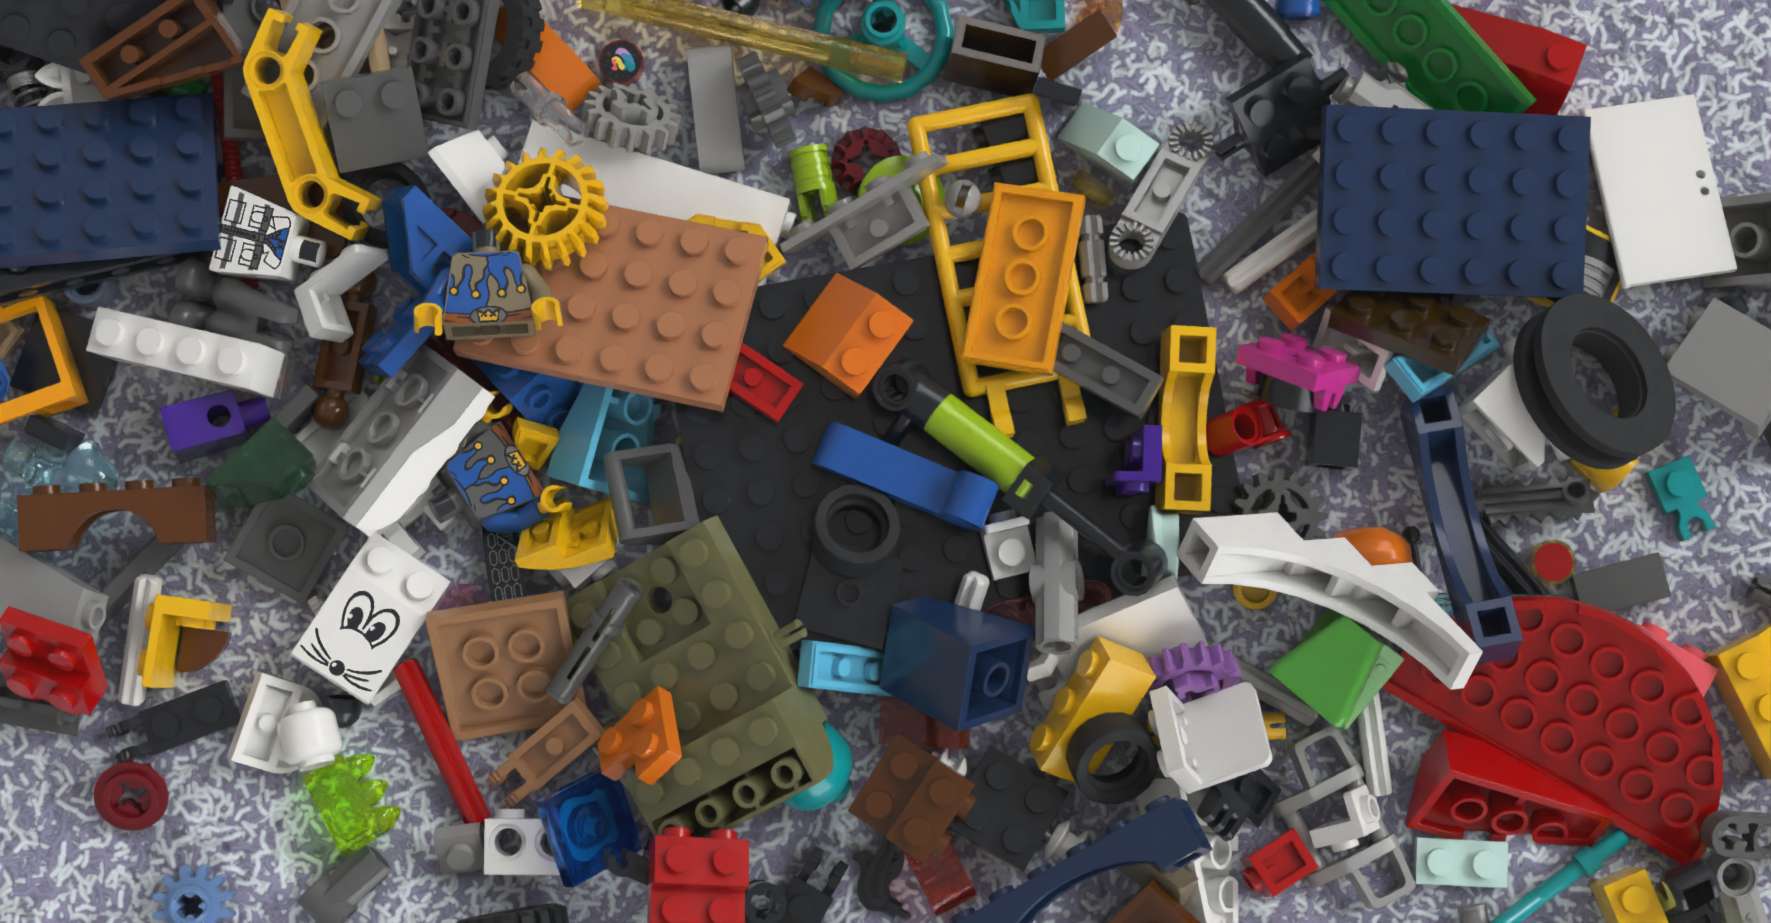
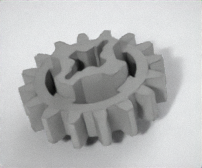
M615 82L612 84V89L599 85L597 92H588L587 99L584 101L581 120L585 121V131H595L593 139L596 141L605 140L610 148L620 145L625 146L628 153H632L634 148L649 154L651 147L663 151L666 149L667 143H675L681 115L677 114V105L667 104L668 97L666 95L658 96L652 88L638 90L636 84L633 83L627 88L623 84L620 85Z

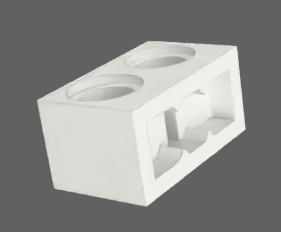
M497 809V817L486 818L484 831V875L580 874V861L573 859L566 851L562 854H553L545 845V837L548 831L552 828L557 829L558 809H543V818L525 817V809ZM570 809L565 819V833L569 842L576 847L577 856V848L581 849L582 839L581 837L577 840V820L581 818H571ZM576 820V826L571 821ZM506 828L516 830L521 836L522 845L516 854L506 853L500 846L499 838Z

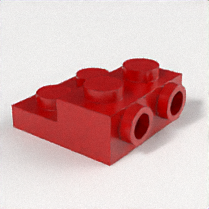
M8 606L0 618V625L8 645L7 650L0 658V667L7 687L21 697H26L30 700L43 699L50 702L57 709L70 714L78 715L83 713L90 716L108 688L92 634Z
M684 827L664 828L662 836L655 835L649 843L647 923H745V890L749 887V840L737 839L738 832L729 829L712 830L709 832V838L691 837V830Z

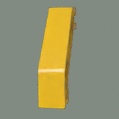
M268 8L245 59L243 73L287 200L292 209L300 216L351 241L364 240L370 224L361 221L360 225H353L336 214V209L341 204L343 196L358 202L357 212L366 215L367 211H377L382 199L340 178L303 74L323 30L306 22H298L295 30L299 32L287 53L280 52L278 44L285 24L291 23L294 16L283 10ZM275 59L280 66V75L271 84L265 77V67L269 61ZM315 182L320 184L324 190V199L317 207L310 202L308 197L309 188Z

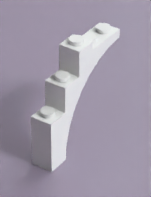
M1278 512L1193 518L1176 554L1201 584H1235L1265 588L1308 600L1345 615L1397 644L1426 666L1450 690L1464 688L1483 653L1471 638L1435 602L1439 590L1412 562L1371 566L1345 537L1303 540Z

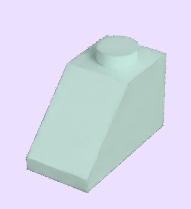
M1082 102L1057 137V140L1128 190L1155 155L1160 145L1124 118Z

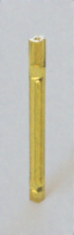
M577 0L578 7L897 83L903 82L907 68V53L684 0Z

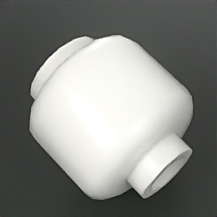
M313 700L300 702L288 707L289 715L281 719L277 724V733L285 762L289 765L298 766L300 772L316 770L333 764L335 762L334 756L342 749V739L333 710L325 707H316V703Z

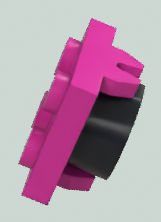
M1282 333L1280 338L1260 337L1258 342L1239 345L1235 363L1246 366V382L1258 385L1256 394L1259 398L1281 408L1309 413L1326 411L1328 407L1335 409L1344 393L1345 385L1358 382L1362 366L1347 360V353L1330 347L1314 348L1307 345V338L1292 333Z

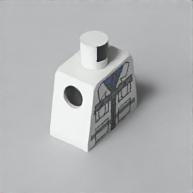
M231 186L220 225L221 250L213 251L209 270L224 276L237 278L294 281L300 263L317 268L322 266L326 257L327 244L325 241L307 237L310 220L245 190Z

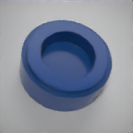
M1276 0L1275 11L1285 21L1313 20L1320 16V0Z

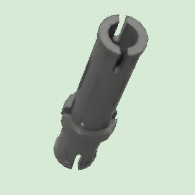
M618 577L601 606L592 609L588 615L589 624L570 650L551 682L545 688L552 698L560 703L570 704L573 696L594 668L611 639L620 636L624 630L623 621L643 594L642 589L635 582L625 577ZM614 608L616 610L601 634H598L599 629ZM587 647H589L590 651L588 652V654L586 655V657L584 658L576 672H573L574 667L582 657Z

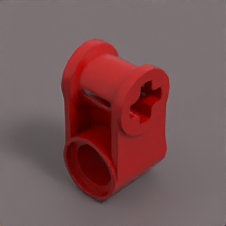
M1261 398L1243 404L1206 422L1207 448L1218 457H1226L1251 448L1255 450L1291 436L1290 430L1284 429L1276 406Z

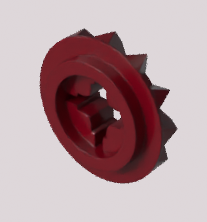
M864 126L860 129L847 131L840 141L835 144L831 159L832 172L839 186L847 193L858 197L860 184L865 173H863L861 165L847 162H854V159L861 158L864 144H868L871 156L879 158V160L901 155L897 142L884 130Z
M132 758L116 765L112 763L99 776L94 788V803L102 818L114 827L130 831L148 828L159 821L167 809L170 791H168L165 783V775H160L155 771L151 763H137ZM124 783L128 784L132 789L146 787L139 798L141 804L137 803L133 798L119 801L126 789Z

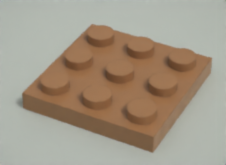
M564 590L427 612L425 621L450 729L456 741L541 728L568 705L552 698L545 689L575 645ZM579 661L574 667L573 672H576L580 666ZM582 683L573 696V700L579 697L589 710L584 684Z

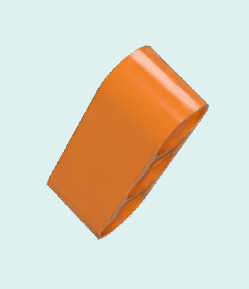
M502 3L498 9L494 37L503 46L508 30L507 11ZM544 21V32H540V41H543L540 53H535L533 58L535 64L528 73L570 115L587 99L588 92H595L602 83Z

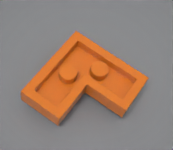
M657 685L644 698L636 701L631 710L616 725L608 728L602 734L600 740L597 741L601 773L617 781L635 764L637 778L652 786L682 758L672 694Z

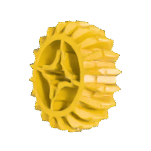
M540 147L538 157L531 159L528 153L522 151V163L515 165L513 162L506 160L505 168L507 174L493 173L492 180L496 187L485 189L484 196L488 202L482 209L484 218L488 220L485 228L499 231L495 238L501 244V251H518L521 259L524 257L526 264L535 267L537 262L542 260L545 269L551 271L554 260L561 259V262L569 267L571 263L569 255L576 252L577 255L585 258L587 251L584 243L598 245L599 236L596 230L606 229L607 221L603 213L608 212L609 205L607 199L603 197L606 192L603 182L596 180L597 175L593 167L590 165L583 167L582 158L577 154L567 160L565 151L559 148L553 157H549L547 150ZM562 184L573 188L581 195L580 205L572 204L569 198L563 197L561 191ZM512 212L518 213L522 219L528 220L529 234L521 232L511 224Z

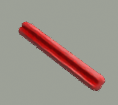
M410 658L397 664L393 668L395 677L464 824L480 822L481 825L484 824L485 819L490 818L491 814L418 659Z

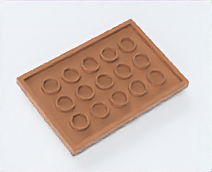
M563 196L569 198L572 204H581V199ZM609 205L608 212L603 213L607 221L606 229L596 230L599 236L598 245L584 243L587 251L585 258L573 252L569 255L571 259L569 267L564 265L561 259H555L551 271L545 269L542 260H539L535 265V269L550 287L553 297L560 304L563 320L562 326L558 327L555 320H546L541 323L542 330L536 331V336L456 340L453 347L456 356L723 412L769 245L768 238ZM512 212L511 224L521 232L529 234L528 220L522 219L520 214Z

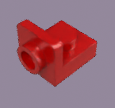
M1294 828L1288 829L1253 853H1247L1239 858L1245 867L1240 873L1246 885L1254 894L1260 892L1263 897L1276 896L1319 868Z

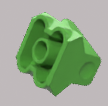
M1327 608L1299 644L1275 661L1269 671L1329 723L1337 728L1343 727L1347 730L1405 659L1365 625Z

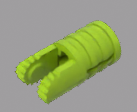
M826 144L807 145L788 152V158L791 160V171L794 175L793 181L796 185L795 193L801 223L813 219L814 223L818 222L814 201L815 195H820L824 217L829 215L826 209L838 201L835 183L832 181L833 175L829 166L830 160L827 156L828 148Z

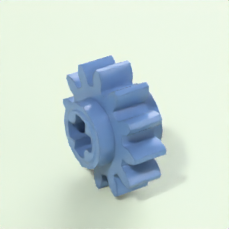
M208 864L201 865L196 871V876L190 865L180 866L179 876L181 879L179 880L174 875L164 876L162 880L164 885L169 888L168 892L153 894L152 898L154 900L164 903V909L158 910L152 917L156 920L166 918L169 923H222L220 921L221 918L236 916L237 912L234 909L226 907V901L234 898L237 893L233 890L223 892L221 886L225 883L227 875L221 874L210 879L211 868ZM199 896L203 902L198 907L203 911L202 913L190 914L187 907L191 903L187 898Z

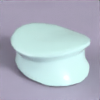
M1151 505L1146 540L1159 544L1165 551L1168 559L1167 571L1160 580L1174 575L1178 581L1179 558L1176 556L1180 545L1178 512L1162 513L1155 505ZM1142 562L1141 576H1148V570Z

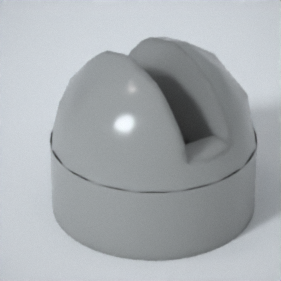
M961 179L952 182L947 187L944 204L951 215L958 218H967L978 210L981 194L973 182ZM961 187H966L970 190L966 196L964 207L955 206Z

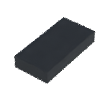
M1041 76L1038 77L1034 90L1036 96L1073 107L1078 105L1082 88Z

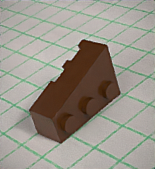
M167 0L78 61L104 99L122 101L243 68L248 50L214 0Z

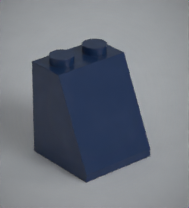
M927 596L892 604L879 688L957 732L1019 713L1022 710L1035 627Z

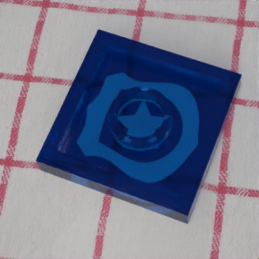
M601 767L534 801L564 887H575L606 870L601 861L602 852L608 851L616 856L618 863L621 861L619 851L622 847L634 853L644 849L621 782L619 780L614 781L603 775Z

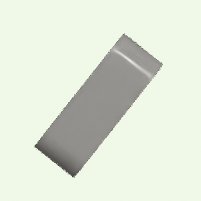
M731 44L688 48L686 53L700 171L707 174L745 171Z

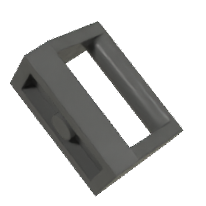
M668 443L614 451L602 455L620 544L664 545L667 541L700 523L691 480L687 473L682 444ZM623 467L644 468L656 526L635 529Z

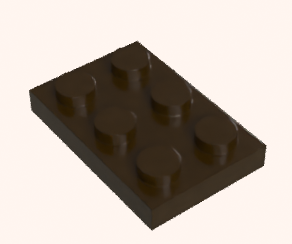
M1349 290L1331 311L1327 327L1455 376L1487 334L1490 319L1476 314L1474 310L1468 307L1455 306L1436 299L1430 293Z

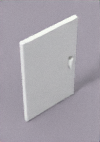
M1695 95L1581 110V116L1591 117L1590 154L1622 288L1628 289L1634 286L1735 272L1737 265Z

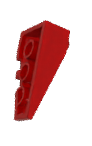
M1451 4L1536 98V101L1522 114L1557 115L1573 85L1587 45L1547 29Z
M1443 729L1421 759L1405 821L1408 828L1446 839L1463 840L1464 830L1489 832L1490 841L1505 842L1507 835L1518 833L1532 834V839L1537 844L1592 846L1614 820L1613 811L1489 743Z

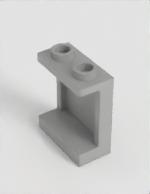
M1714 297L1706 309L1699 307L1693 313L1686 326V330L1689 331L1688 335L1681 345L1673 343L1663 358L1669 369L1673 384H1679L1742 421V430L1758 439L1771 421V329Z

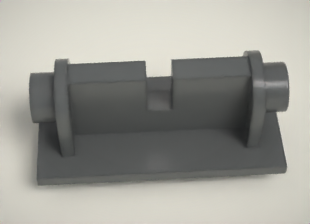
M0 676V723L77 736L81 714L74 715L59 710L43 699L30 700L26 697H21L12 692L7 687L5 678Z

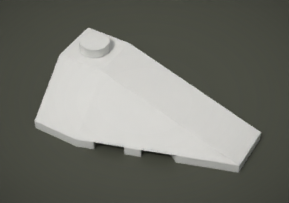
M1159 766L1158 774L1150 787L1136 797L1140 815L1146 814L1144 807L1147 804L1165 795H1169L1171 799L1176 797L1186 800L1213 851L1185 866L1187 870L1199 879L1184 908L1200 923H1238V881L1234 877L1229 876V862L1232 851H1238V836H1235L1230 841H1223L1197 815V810L1210 787L1187 794L1171 777L1166 778Z

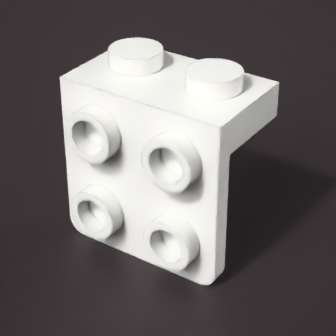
M1243 682L1184 704L1167 686L1149 692L1153 709L1148 711V719L1154 734L1160 739L1162 750L1157 751L1158 764L1163 775L1166 778L1171 777L1187 794L1267 767L1272 762V753L1257 692L1251 683Z

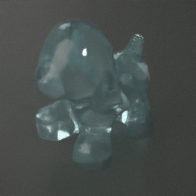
M12 440L5 450L3 469L25 480L26 495H32V486L61 485V493L79 492L78 484L107 483V491L117 490L119 486V474L115 466L104 455L99 443L96 441L80 443L68 455L63 464L64 450H60L43 441H40L35 456L31 446L16 440ZM0 498V528L18 530L16 500Z

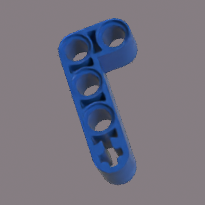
M829 421L812 462L814 466L855 484L875 488L891 499L974 532L983 529L1000 487L997 483L980 475L964 470L954 471L833 421Z

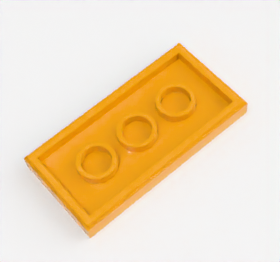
M994 183L960 358L962 362L1053 376L1086 202L1084 195Z

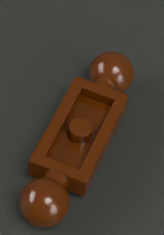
M373 271L344 292L346 300L343 301L354 334L343 343L328 340L321 341L312 387L327 392L326 396H323L316 402L313 416L316 423L325 430L335 431L346 425L350 417V408L344 400L345 393L356 395L361 393L365 369L358 361L365 354L361 350L363 345L373 335L378 310L377 307L364 303V299L371 296L376 289L377 279Z

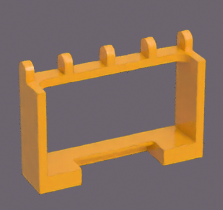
M47 296L25 300L8 307L6 305L0 306V324L33 312H38L61 382L0 404V425L33 413L48 418L89 403L56 309V303L48 299Z

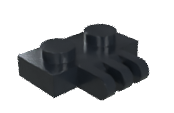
M1258 769L1210 786V790L1197 810V815L1223 841H1230L1235 837L1243 822L1259 828L1282 790L1262 769Z

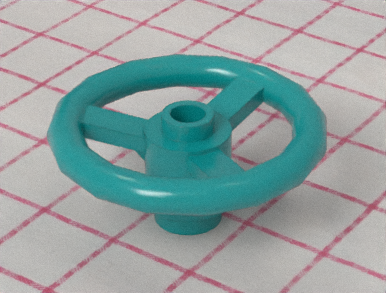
M822 0L816 10L812 32L818 62L834 84L856 98L886 103L912 97L934 82L946 64L954 30L949 8L945 0H923L932 12L936 29L931 55L905 36V16L901 8L895 4V0H877L871 3L861 16V30L832 44L830 30L833 14L842 0ZM884 26L889 28L890 31L881 33L880 31L877 32L876 29ZM866 49L880 55L896 52L919 71L905 81L880 85L863 82L847 72L840 62Z

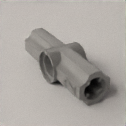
M1046 512L1042 517L1036 519V564H1032L1029 570L1030 593L1036 605L1035 646L1040 652H1047L1053 655L1070 654V651L1078 648V601L1083 600L1085 589L1083 571L1078 561V532L1053 512Z

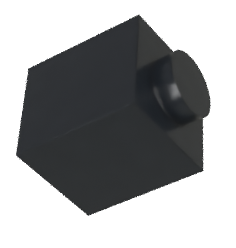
M1338 403L1335 409L1328 407L1326 411L1310 413L1305 466L1352 471L1357 468L1363 413L1350 412L1351 405Z

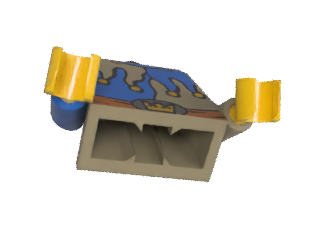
M481 229L472 234L473 252L454 254L451 267L440 271L426 293L423 303L415 307L414 333H419V329L423 326L435 327V335L441 336L443 319L447 340L536 336V331L542 330L541 323L546 320L557 321L558 327L563 325L558 300L553 297L552 290L535 267L522 263L518 251H501V244L495 238L499 231Z

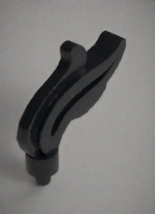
M883 835L881 846L874 857L865 851L856 852L852 857L860 865V875L857 884L859 901L868 910L882 911L893 919L897 915L907 921L911 918V914L901 908L903 903L892 897L889 890L890 884L899 876L903 869L905 855L903 851H900L898 859L893 861L896 845Z

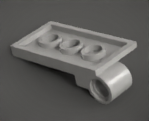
M289 0L284 11L294 17L291 23L285 24L278 44L280 52L287 53L299 32L295 30L298 22H306L315 27L322 23H329L335 31L333 44L326 49H321L316 45L308 62L314 72V79L308 88L325 134L329 128V122L320 82L358 75L387 19L392 20L403 0ZM275 59L269 61L265 67V77L271 84L280 75V66ZM245 82L240 93L251 98Z

